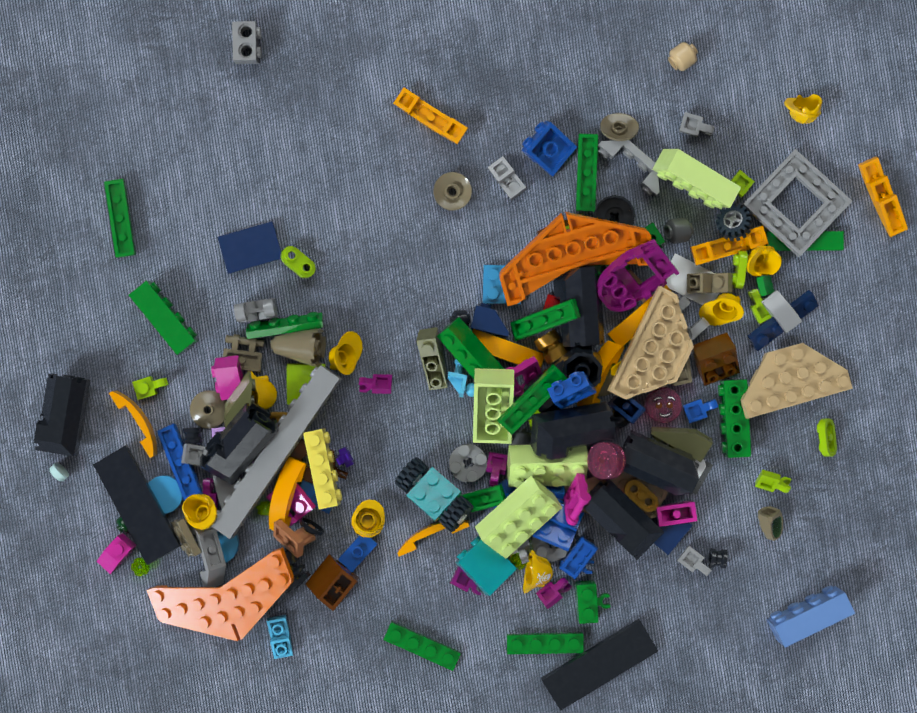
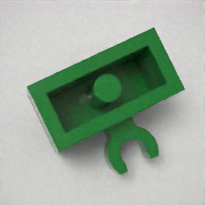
M594 580L575 581L577 620L579 624L599 623L598 606L605 609L610 608L609 603L604 604L602 602L604 598L610 597L609 593H602L597 596Z

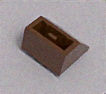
M727 332L693 345V358L704 386L740 373L736 347Z
M329 554L305 585L318 600L334 611L357 583L359 577Z

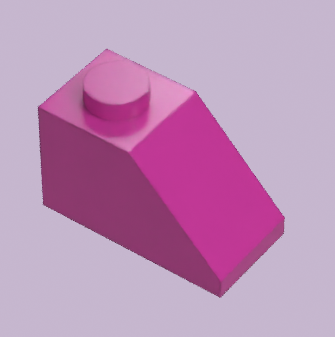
M693 501L670 503L656 507L659 527L697 521L695 502Z
M122 533L108 545L96 562L108 573L112 574L132 552L136 544Z

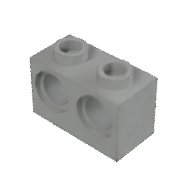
M256 21L232 22L233 61L235 64H259V58H262V48L258 46V39H261L262 32L261 27H258ZM245 30H252V34L249 37H243ZM250 48L252 49V54L248 57L243 56L244 50Z

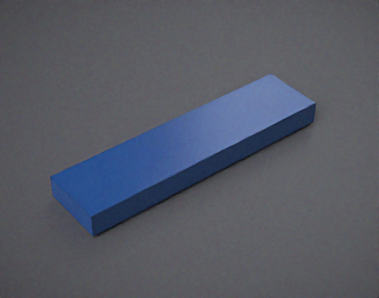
M172 424L158 430L157 434L184 501L193 494H204L193 466L181 463L184 444L177 425Z

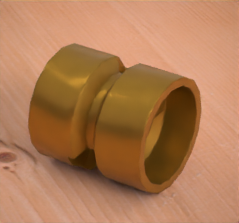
M555 329L534 341L538 350L544 352L542 356L547 364L554 362L569 352L567 347H563V343L559 342L560 336Z

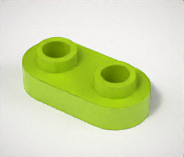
M288 246L281 252L282 262L299 277L309 278L315 273L316 267L314 262L294 246ZM289 252H292L294 254L293 259H290L288 257ZM303 265H308L309 271H305Z
M739 250L733 256L735 272L732 273V284L734 289H743L748 260L747 251Z
M830 418L821 419L817 424L820 442L819 451L824 457H833L837 452L835 425Z

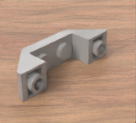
M630 140L601 141L598 144V152L606 159L608 157L612 159L622 148L624 150L623 154L627 158H633L638 162L637 166L641 170L649 172L648 176L640 184L643 187V192L648 196L653 195L654 197L660 192L658 173L652 170L655 162Z
M186 521L191 533L196 534L205 567V570L200 571L203 586L216 587L224 583L226 563L217 530L212 526L208 529L199 530Z

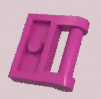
M534 356L524 360L514 368H506L514 370V396L520 397L525 392L524 386L542 372ZM519 375L522 376L524 381L522 385H519L516 378Z
M576 474L563 498L566 521L572 526L578 523L580 513L591 500V495L587 493L588 484L585 482L584 474Z
M298 483L291 504V509L296 515L293 516L289 511L288 516L292 517L289 527L316 507ZM273 492L266 497L269 501L272 499Z

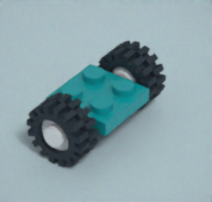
M415 457L399 472L395 484L435 522L439 519V523L447 530L454 532L468 518L467 516L470 515L474 506L463 496H459L461 491L436 469L431 467L428 470L429 467L418 457Z

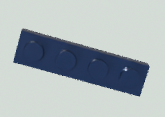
M810 290L790 303L801 319L819 306L814 294ZM772 317L747 336L753 348L759 351L784 331L776 319Z

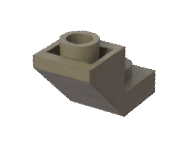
M732 273L687 274V293L732 292Z

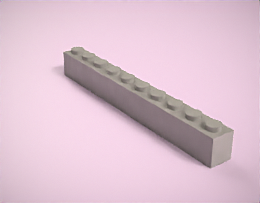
M320 365L319 368L317 366L310 374L312 378L309 383L303 384L299 390L301 394L298 399H293L290 403L288 414L283 415L279 419L278 432L256 456L255 462H251L245 469L247 474L243 479L240 478L234 486L236 490L232 495L229 494L223 502L225 505L223 509L217 511L216 521L212 527L227 538L235 537L304 436L303 433L308 430L342 380L341 377L325 366Z

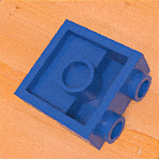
M540 122L535 127L536 133L532 138L529 136L524 140L522 144L524 147L521 151L550 176H554L577 146L551 122Z
M583 371L570 374L569 378L564 381H555L551 384L552 387L547 389L553 403L560 409H564L597 393L594 385Z
M557 498L562 509L537 530L533 537L569 551L584 513H580L579 521L576 525H569L566 521L563 501Z

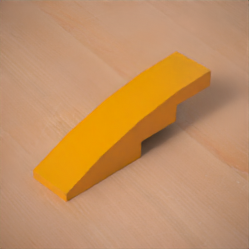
M873 157L858 164L871 200L889 237L908 230L897 195L893 194L888 176L884 175L879 158Z

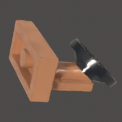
M307 518L300 519L299 523L302 528L293 531L279 519L274 522L273 537L296 558L303 555L305 545L316 540L314 535L322 536L324 533V529L320 525Z

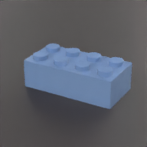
M827 586L822 589L821 593L817 595L811 594L805 597V601L799 604L798 602L792 603L787 607L788 609L782 612L776 611L766 620L776 640L786 648L855 614L844 591L836 586Z

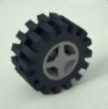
M733 203L732 207L726 208V210L720 209L721 214L717 213L716 226L721 236H724L726 240L729 238L730 241H734V238H736L737 241H740L741 236L746 238V233L750 234L753 221L745 206L742 208V205L738 204L736 207L735 203Z

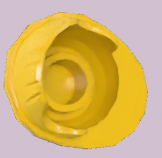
M816 94L806 98L798 95L796 98H787L784 105L790 110V115L796 122L808 124L821 115L822 98Z
M760 245L751 250L748 255L747 271L753 276L774 275L781 267V256L773 247Z
M193 494L183 502L182 511L185 519L194 528L199 530L208 529L216 521L217 508L211 497L205 494Z
M370 499L359 504L351 518V524L355 533L361 537L369 538L379 534L385 522L384 508L379 502Z

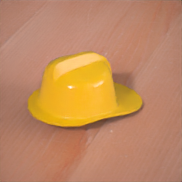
M730 293L720 294L716 300L701 306L699 316L700 318L704 317L713 326L740 320L744 314L743 307L740 304L741 298Z
M353 331L346 332L341 337L338 345L330 350V369L337 370L344 375L353 373L363 349L362 340L357 333Z

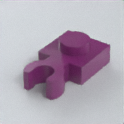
M458 566L450 584L465 592H468L469 588H471L474 594L481 595L482 593L476 589L477 585Z

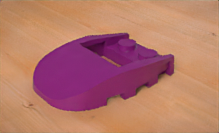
M655 239L626 251L602 272L597 283L598 296L611 311L623 312L636 306V302L643 298L648 300L653 296L652 292L658 286L664 287L667 284L666 279L674 273L677 276L679 272ZM642 257L655 275L639 285L625 266L628 265L627 262Z

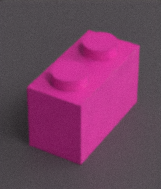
M238 355L215 358L214 366L211 367L212 377H216L217 381L215 382L216 393H220L221 400H228L243 379Z

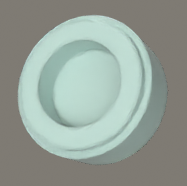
M54 463L50 467V473L58 481H64L69 477L68 471L61 464Z

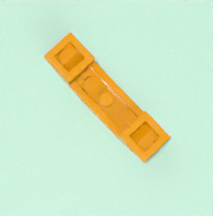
M404 87L393 103L426 127L457 145L468 130V127L443 114Z
M760 226L750 229V234L746 233V238L741 236L740 241H737L736 238H734V241H730L729 238L726 240L723 237L690 247L695 265L737 254L739 250L747 251L760 245L769 244L764 227Z
M665 285V286L663 287V288H665V289L671 291V290L668 288L667 285ZM652 297L608 333L609 337L616 344L624 346L633 338Z
M473 329L472 332L493 356L517 365L534 356L541 368L544 359L543 353Z
M608 340L600 348L598 354L601 356L603 365L601 383L594 387L597 393L578 401L577 406L600 403L601 399L597 398L612 363H618L625 348L624 346Z
M111 391L109 395L118 409L127 407L146 438L140 441L146 453L150 458L157 455V441L147 416L128 396L119 391Z
M293 457L287 459L273 491L269 510V529L273 531L274 522L279 519L288 527L290 526L292 517L288 515L297 482H302L306 463Z
M464 520L462 525L460 524L459 528L451 533L453 534L469 527L468 520ZM436 522L418 530L402 544L398 550V556L400 557L416 550L417 545L415 541L441 531L445 527L441 523Z

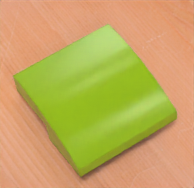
M287 363V405H290L293 399H298L301 394L299 390L304 383H309L312 378L310 374L315 367L307 364Z

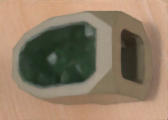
M769 506L758 510L759 525L765 537L772 541L780 538L783 531V516L780 509Z

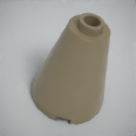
M317 328L276 335L271 340V349L277 355L313 367H320L322 363H319V361L325 357L326 337L321 334L324 330Z

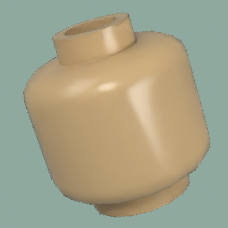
M682 42L670 50L668 61L675 70L685 71L696 63L698 51L693 44L689 45L686 42Z

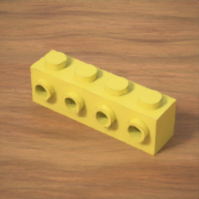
M325 428L305 432L303 435L318 508L324 509L338 506L341 504L342 493L337 488L338 474L333 468L334 455L333 451L329 449L328 443H331L329 432H326Z

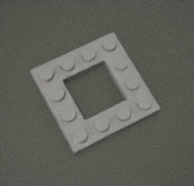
M795 149L742 206H745L758 221L795 255L800 257L845 210L852 200ZM794 178L800 181L823 202L799 229L771 204Z

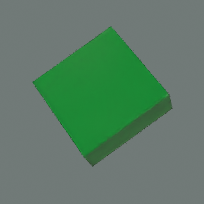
M771 275L757 277L760 295L772 294L774 288Z

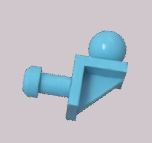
M455 359V371L448 372L447 379L456 389L459 397L463 398L464 391L468 396L474 397V383H469L466 386L467 375L462 374L463 366Z

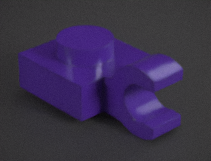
M347 446L338 450V458L335 459L338 466L345 464L346 467H349L355 463Z

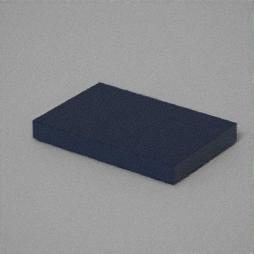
M273 221L217 237L228 274L281 259L282 250Z

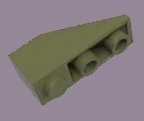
M438 327L419 330L416 340L429 390L448 388L442 342L437 337L439 334Z
M251 371L246 373L225 403V428L246 403H249V406L254 403V395L251 394L252 391H255V379H252Z
M654 426L650 429L655 440L658 442L664 441L673 449L679 448L692 454L694 461L702 462L713 444L711 437L697 429Z

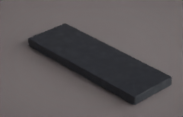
M128 445L123 446L93 464L146 565H150L182 546Z
M637 619L541 677V680L561 711L657 653L658 649L641 621Z

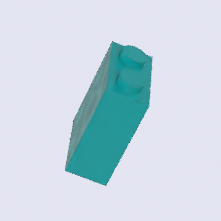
M478 535L470 542L472 546L468 550L463 549L456 556L458 560L455 563L486 596H490L517 568L507 558L505 559L485 544Z

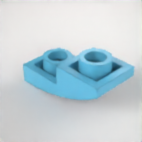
M286 615L267 618L274 659L293 656Z

